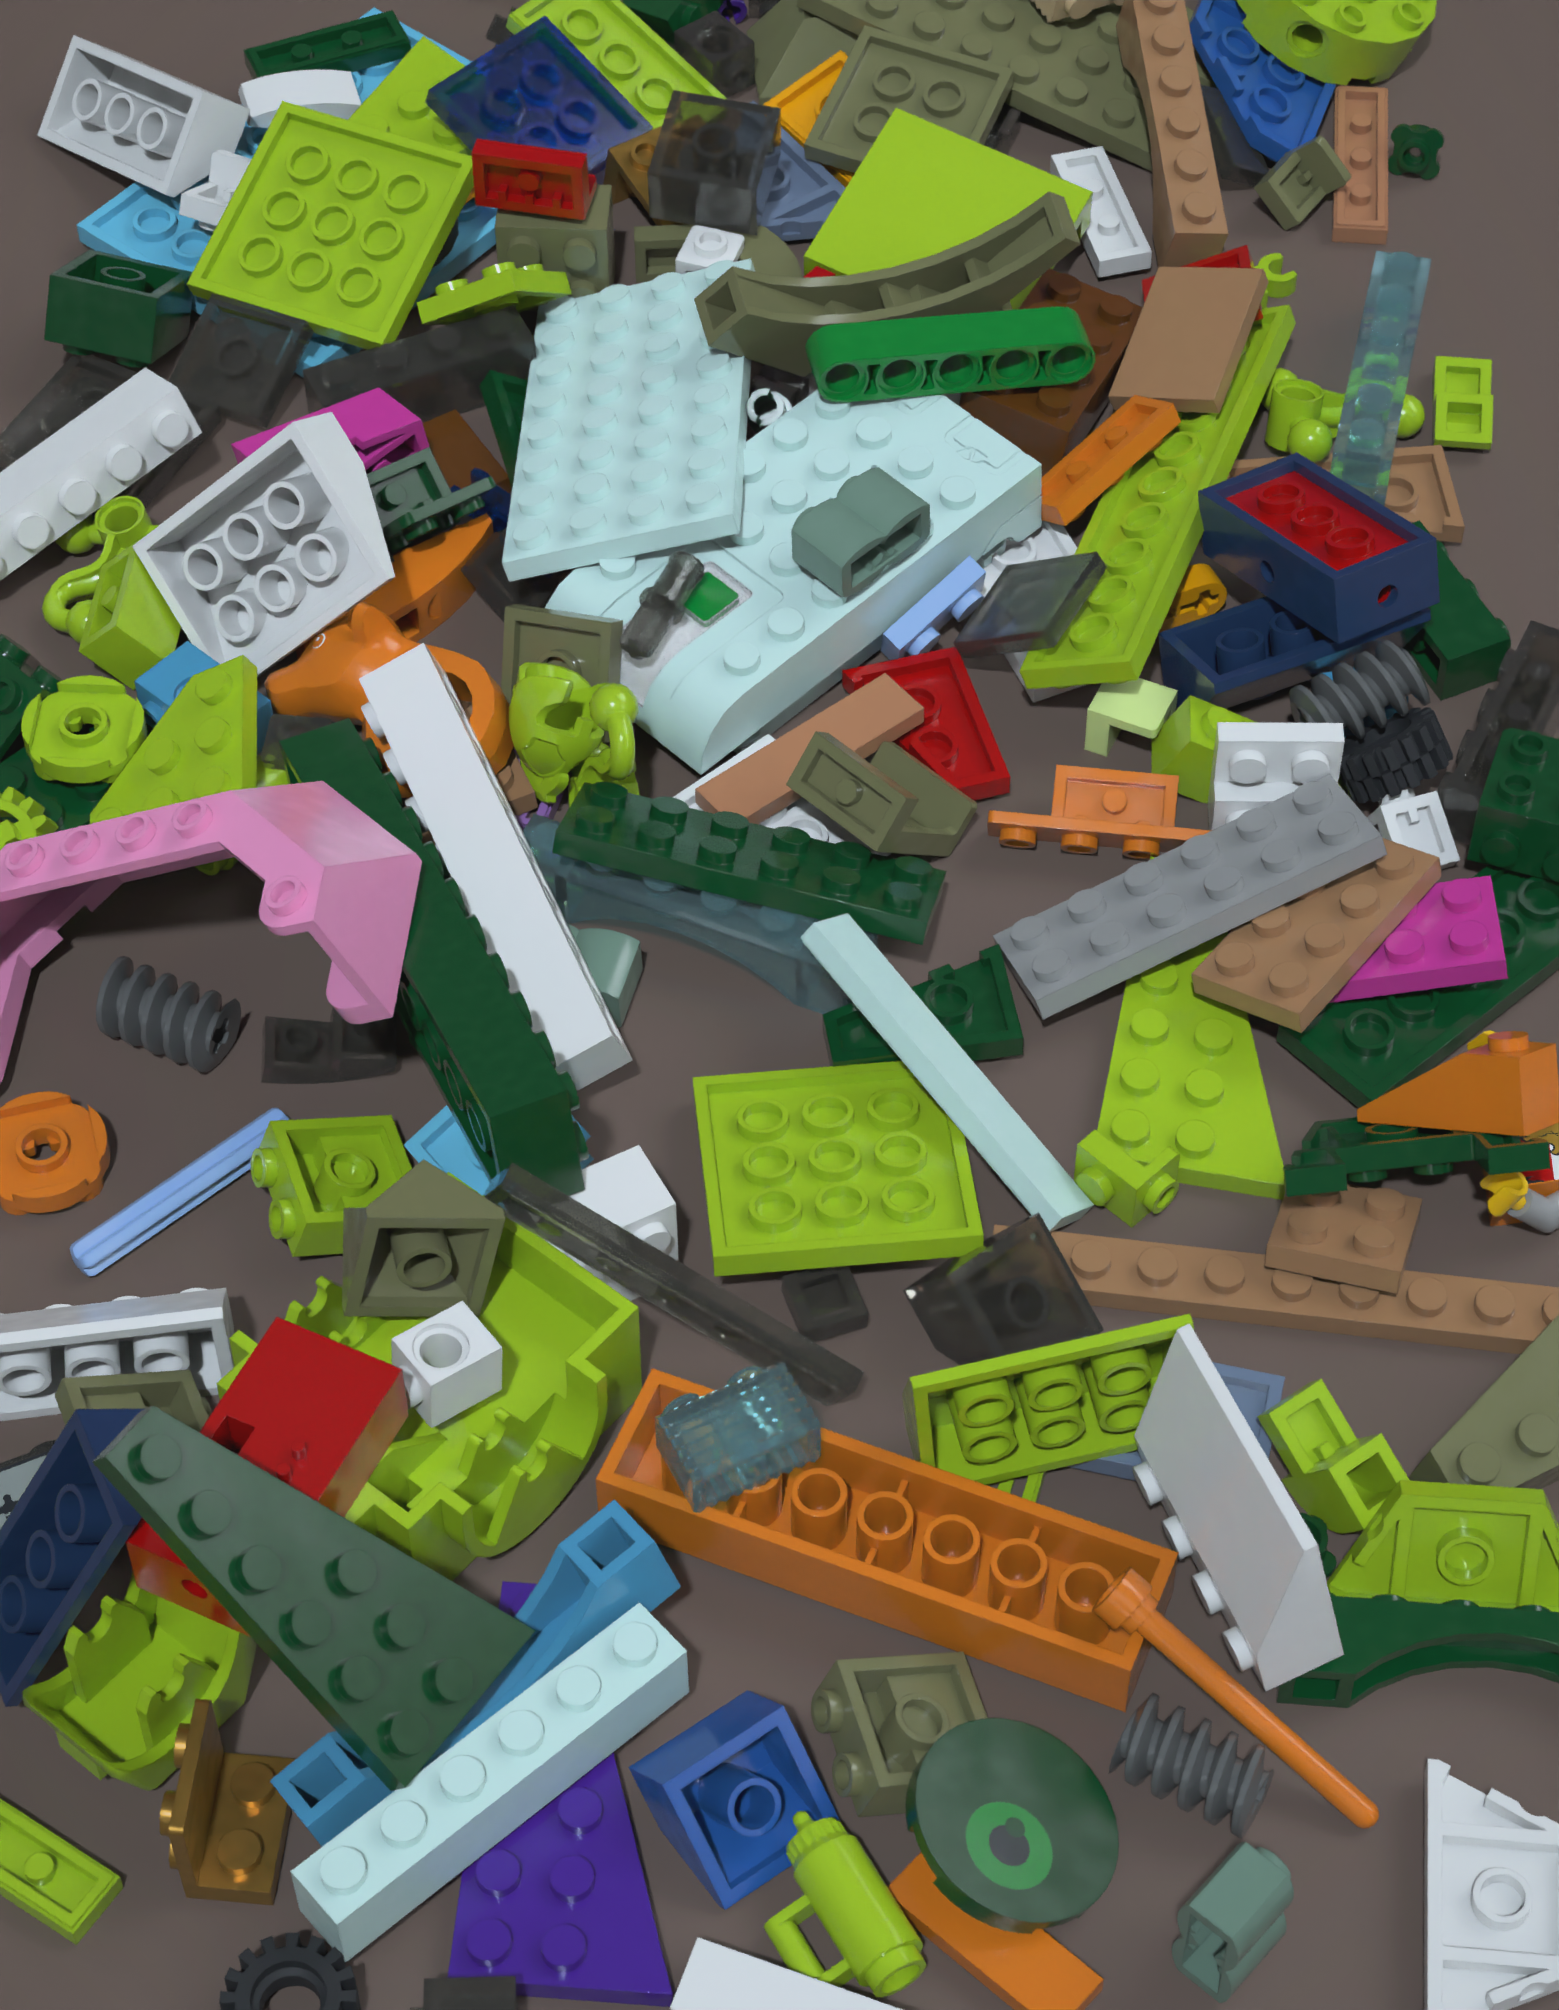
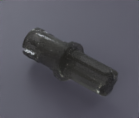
M684 551L672 553L669 557V562L653 587H647L641 592L639 597L641 606L620 637V647L628 652L632 659L640 661L643 658L651 657L670 626L677 625L684 618L685 610L683 606L698 582L705 576L704 565L694 555Z

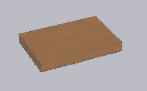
M1159 266L1108 395L1113 409L1118 410L1132 396L1138 395L1174 403L1177 412L1220 413L1268 285L1264 269Z

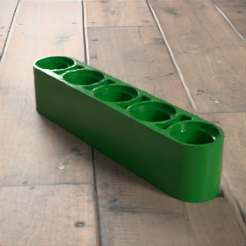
M1062 306L831 324L814 331L808 338L805 346L806 356L819 393L824 399L838 403L1069 384L1086 377L1096 362L1095 352L1079 315L1075 310Z

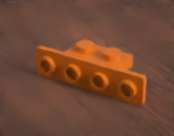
M1056 765L1051 816L990 810L987 822L988 835L999 837V843L1008 847L1033 848L1036 846V840L1061 843L1060 849L1077 854L1096 853L1098 846L1122 848V855L1142 860H1150L1151 856L1158 857L1160 852H1168L1181 846L1188 839L1204 835L1212 830L1174 827L1179 776L1067 765Z

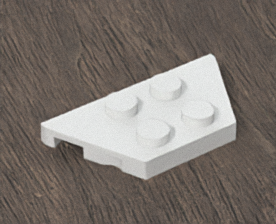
M1428 1759L1424 1771V2010H1509L1559 1991V1823L1545 1816L1529 1814L1520 1806L1519 1802L1493 1788L1486 1795L1449 1775L1450 1765L1438 1759Z

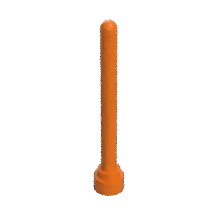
M1131 1567L1126 1568L1109 1585L1092 1608V1611L1113 1630L1121 1626L1129 1634H1132L1134 1631L1139 1632L1354 1825L1367 1829L1377 1823L1379 1810L1373 1801L1155 1609L1159 1601L1150 1594L1152 1585Z

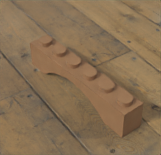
M1124 0L1116 24L1123 67L1130 71L1137 82L1147 117L1153 172L1152 234L1158 267H1181L1222 253L1228 237L1227 223L1185 0Z

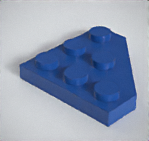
M1199 0L1189 21L1192 43L1249 146L1264 154L1269 160L1277 163L1286 152L1315 138L1336 84L1322 82L1288 67L1256 42L1242 24L1247 15L1238 5L1237 1Z

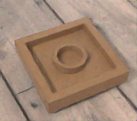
M1348 1183L1347 1191L1291 1197L1284 1195L1267 1244L1264 1266L1398 1294L1419 1224L1423 1199L1403 1195L1399 1191L1390 1188L1373 1189Z

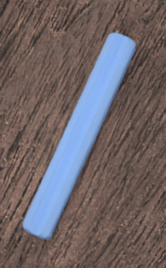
M277 1107L269 1109L72 1243L69 1250L75 1265L87 1277L97 1275L250 1170L252 1153L256 1148L260 1147L269 1122L290 1120L288 1116Z

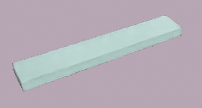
M847 913L814 922L800 937L804 945L1044 1231L1049 1233L1081 1219L1094 1205L852 917Z

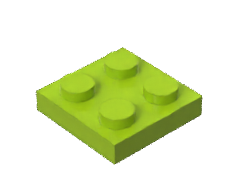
M505 262L483 269V279L468 283L467 279L442 283L435 287L436 296L416 303L421 322L424 325L480 327L572 293L566 272L544 271L542 264H532L516 269L514 262Z

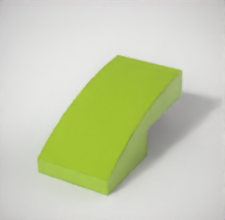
M1435 356L1432 382L1433 445L1491 450L1494 396L1491 395L1492 359Z

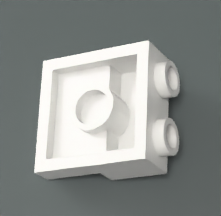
M1217 722L1208 796L1209 830H1214L1239 818L1248 810L1260 808L1292 793L1299 786L1307 782L1317 781L1330 774L1338 783L1345 742L1343 723Z

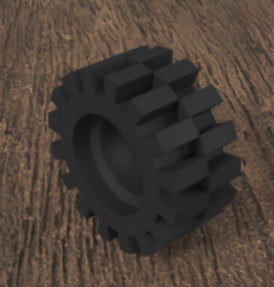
M1420 707L1412 708L1409 710V715L1401 717L1396 712L1391 718L1387 719L1388 726L1384 728H1379L1376 723L1369 728L1364 726L1365 738L1361 740L1356 736L1344 738L1340 776L1353 802L1366 803L1370 799L1372 802L1382 800L1387 794L1394 797L1401 794L1402 789L1407 787L1413 789L1421 785L1420 781L1422 779L1433 778L1438 774L1437 770L1445 769L1449 765V761L1453 760V753L1434 710H1431L1429 707H1425L1422 710Z
M286 1933V1946L279 1948L275 1947L273 1935L260 1940L263 1953L257 1957L249 1948L238 1956L241 1970L239 1972L231 1967L229 1968L224 1977L227 1991H220L219 2001L221 2010H263L265 2002L273 1993L286 1987L303 1986L312 1990L320 1999L319 2010H361L355 1976L351 1966L346 1967L343 1954L335 1946L327 1953L324 1939L313 1935L308 1946H302L299 1933Z

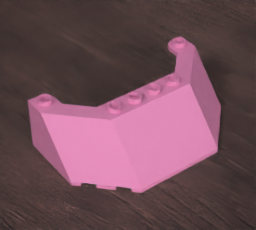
M324 781L230 790L6 844L0 850V1084L5 1074L31 969L63 940L57 931L84 905L93 912L125 882L235 857L265 882L259 906V917L269 931L279 936H288L308 931L331 958L332 963L326 996L339 1015L351 1024H364L393 1018L422 860L414 851Z

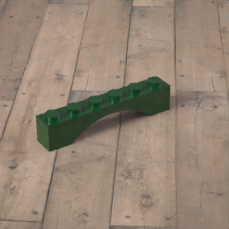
M1329 1592L1344 1655L1277 1686L1276 1703L1349 1708L1374 1691L1408 1677L1450 1668H1496L1533 1674L1559 1683V1612H1551L1548 1608L1539 1605H1523L1509 1609L1482 1607L1468 1600H1450L1440 1604L1407 1601L1403 1597L1391 1594L1377 1595L1372 1598L1336 1596Z

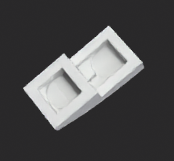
M299 70L277 73L241 83L238 91L242 106L251 109L247 118L248 126L260 128L269 127L282 101L346 120L361 106L351 71Z

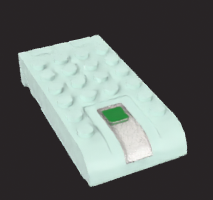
M817 389L746 442L739 534L620 559H599L597 564L575 568L558 585L545 608L623 620L619 684L629 688L638 700L639 712L634 723L702 775L731 751L738 754L767 734L771 735L842 679V670L858 667L880 650L883 633L969 555L985 568L992 562L993 554L997 552L1000 556L1005 552L1007 539L1021 542L1042 526V496H1040L1042 494V464L1030 455L1022 452L1020 448L983 422L975 419L970 413L944 395L838 403L824 399ZM879 467L930 504V535L909 556L895 564L887 565L865 588L853 595L842 597L792 559L791 529L797 517L805 509L836 498L839 489L850 477L859 476L869 469Z

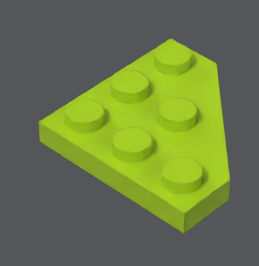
M241 655L193 675L90 813L89 824L225 791L257 788V667L244 655Z

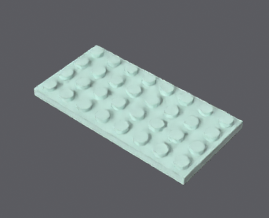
M751 258L737 262L722 260L711 264L705 269L683 274L669 272L656 277L652 281L630 286L615 284L604 288L599 293L576 298L564 296L538 307L502 557V565L509 582L597 564L599 559H620L740 533L744 449L746 447L748 418L746 405L749 398L751 360L745 358V356L740 357L708 346L694 298L732 266L755 272Z

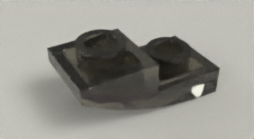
M334 1007L329 1022L265 1016L262 1029L261 1082L334 1083L369 1078L395 1071L397 1065L396 1013H394L393 1018L364 1024L346 1022Z

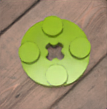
M93 675L71 677L58 682V692L48 695L43 701L40 694L31 700L22 717L21 731L26 753L33 762L36 774L44 780H59L67 783H92L97 781L113 783L147 738V726L142 704L138 698L135 701L134 698L126 694L123 684L111 678ZM89 723L94 725L95 731L89 734L77 735L71 733L80 731L83 724Z

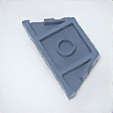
M752 101L742 109L743 120L734 131L726 128L720 138L754 183V193L752 196L720 211L756 222L776 234L783 241L815 238L845 190V187L819 162L806 159L804 148L755 101Z

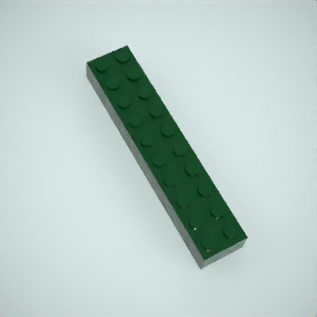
M350 718L280 740L279 744L288 784L324 781L414 851L422 860L395 1011L506 1213L513 1216L585 1190L580 1162L589 1159V1152L581 1128L572 1119L571 1112L580 1109V1101L574 1082L567 1071L556 1072L555 1056L547 1035L543 1030L535 1033L532 1031L533 1024L530 1011L522 993L519 990L510 993L508 990L510 988L509 979L501 957L497 952L487 954V943L478 918L475 914L464 915L465 906L455 879L453 877L443 879V867L435 845L432 841L422 843L423 836L418 818L411 806L402 808V798L397 782L391 771L382 773L381 760L373 740L370 737L362 740Z

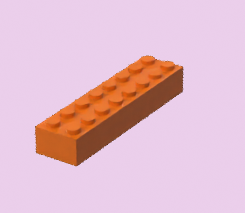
M654 1368L651 1369L596 1477L598 1512L615 1499L655 1543L957 1652L964 1651V1654L1123 1712H1126L1152 1644L1137 1631L1129 1634L1121 1626L1113 1630L1092 1611V1608L1109 1585L1128 1567L1134 1569L1152 1585L1150 1594L1159 1601L1155 1609L1163 1616L1173 1594L1179 1552Z

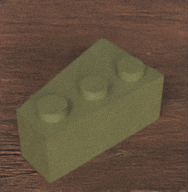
M1559 1315L1431 1448L1409 1476L1410 1481L1542 1489L1559 1480Z

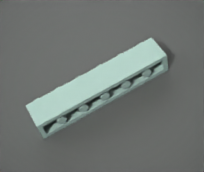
M639 1602L417 1773L406 1788L395 1790L291 1870L292 1881L301 1913L332 1948L335 1946L343 1954L345 1963L688 1694L687 1650Z

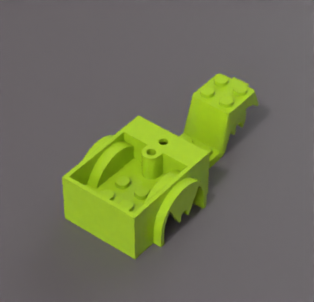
M450 1172L446 1173V1174L450 1175L451 1177H453L454 1179H456V1180H458L459 1182H461L462 1184L466 1185V1186L469 1187L470 1189H472L470 1186H468L467 1184H465L464 1182H462L460 1179H458L457 1177H455V1176H454L453 1174H451ZM505 1211L504 1227L480 1316L477 1317L502 1346V1390L433 1428L429 1427L414 1407L408 1409V1418L344 1517L451 1581L476 1557L495 1556L515 1546L532 1533L554 1511L584 1470L600 1435L636 1401L642 1389L639 1307ZM320 1276L316 1280L317 1293L312 1302L307 1307H304L296 1300H293L288 1307L285 1320L392 1365L391 1339L431 1317L344 1316L342 1285L324 1276ZM240 1330L236 1331L229 1338L234 1368L217 1382L220 1400L258 1345V1343ZM132 1571L127 1594L123 1601L109 1595L104 1596L101 1599L100 1605L102 1609L101 1617L89 1632L84 1633L75 1625L68 1630L64 1645L68 1667L51 1679L24 1689L22 1700L25 1706L56 1731L60 1747L100 1781L108 1774L139 1789L150 1791L156 1789L177 1769L174 1765V1745L177 1729L180 1723L190 1724L195 1699L212 1701L218 1728L244 1704L257 1643L247 1635L137 1587Z

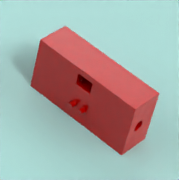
M276 1316L199 1433L340 1516L345 1517L409 1416L403 1369ZM141 1518L126 1541L137 1587L250 1637L150 1525Z

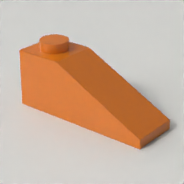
M1523 1031L1492 1033L1488 1035V1044L1461 1053L1358 1108L1357 1120L1364 1123L1527 1136L1559 1123V1079L1556 1043L1530 1042L1528 1033Z

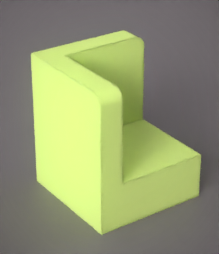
M1142 678L1122 684L1102 683L1087 709L1084 749L1107 757L1122 729L1151 739L1157 737L1163 724L1176 711L1178 690Z

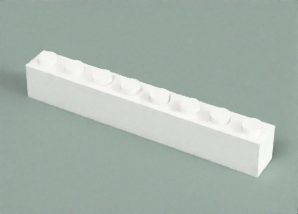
M422 643L359 678L369 702L361 706V710L375 735L379 739L386 736L391 749L383 753L385 762L396 781L401 786L408 783L413 794L412 797L405 800V804L413 808L422 833L424 834L430 830L442 863L443 879L445 880L450 877L455 879L465 906L464 915L475 914L478 918L486 939L487 954L497 952L501 957L509 979L510 988L508 990L510 993L518 990L522 993L530 1011L533 1024L532 1031L535 1033L543 1030L547 1035L555 1056L556 1072L567 1071L578 1091L631 1062L633 1059L445 670L426 645Z

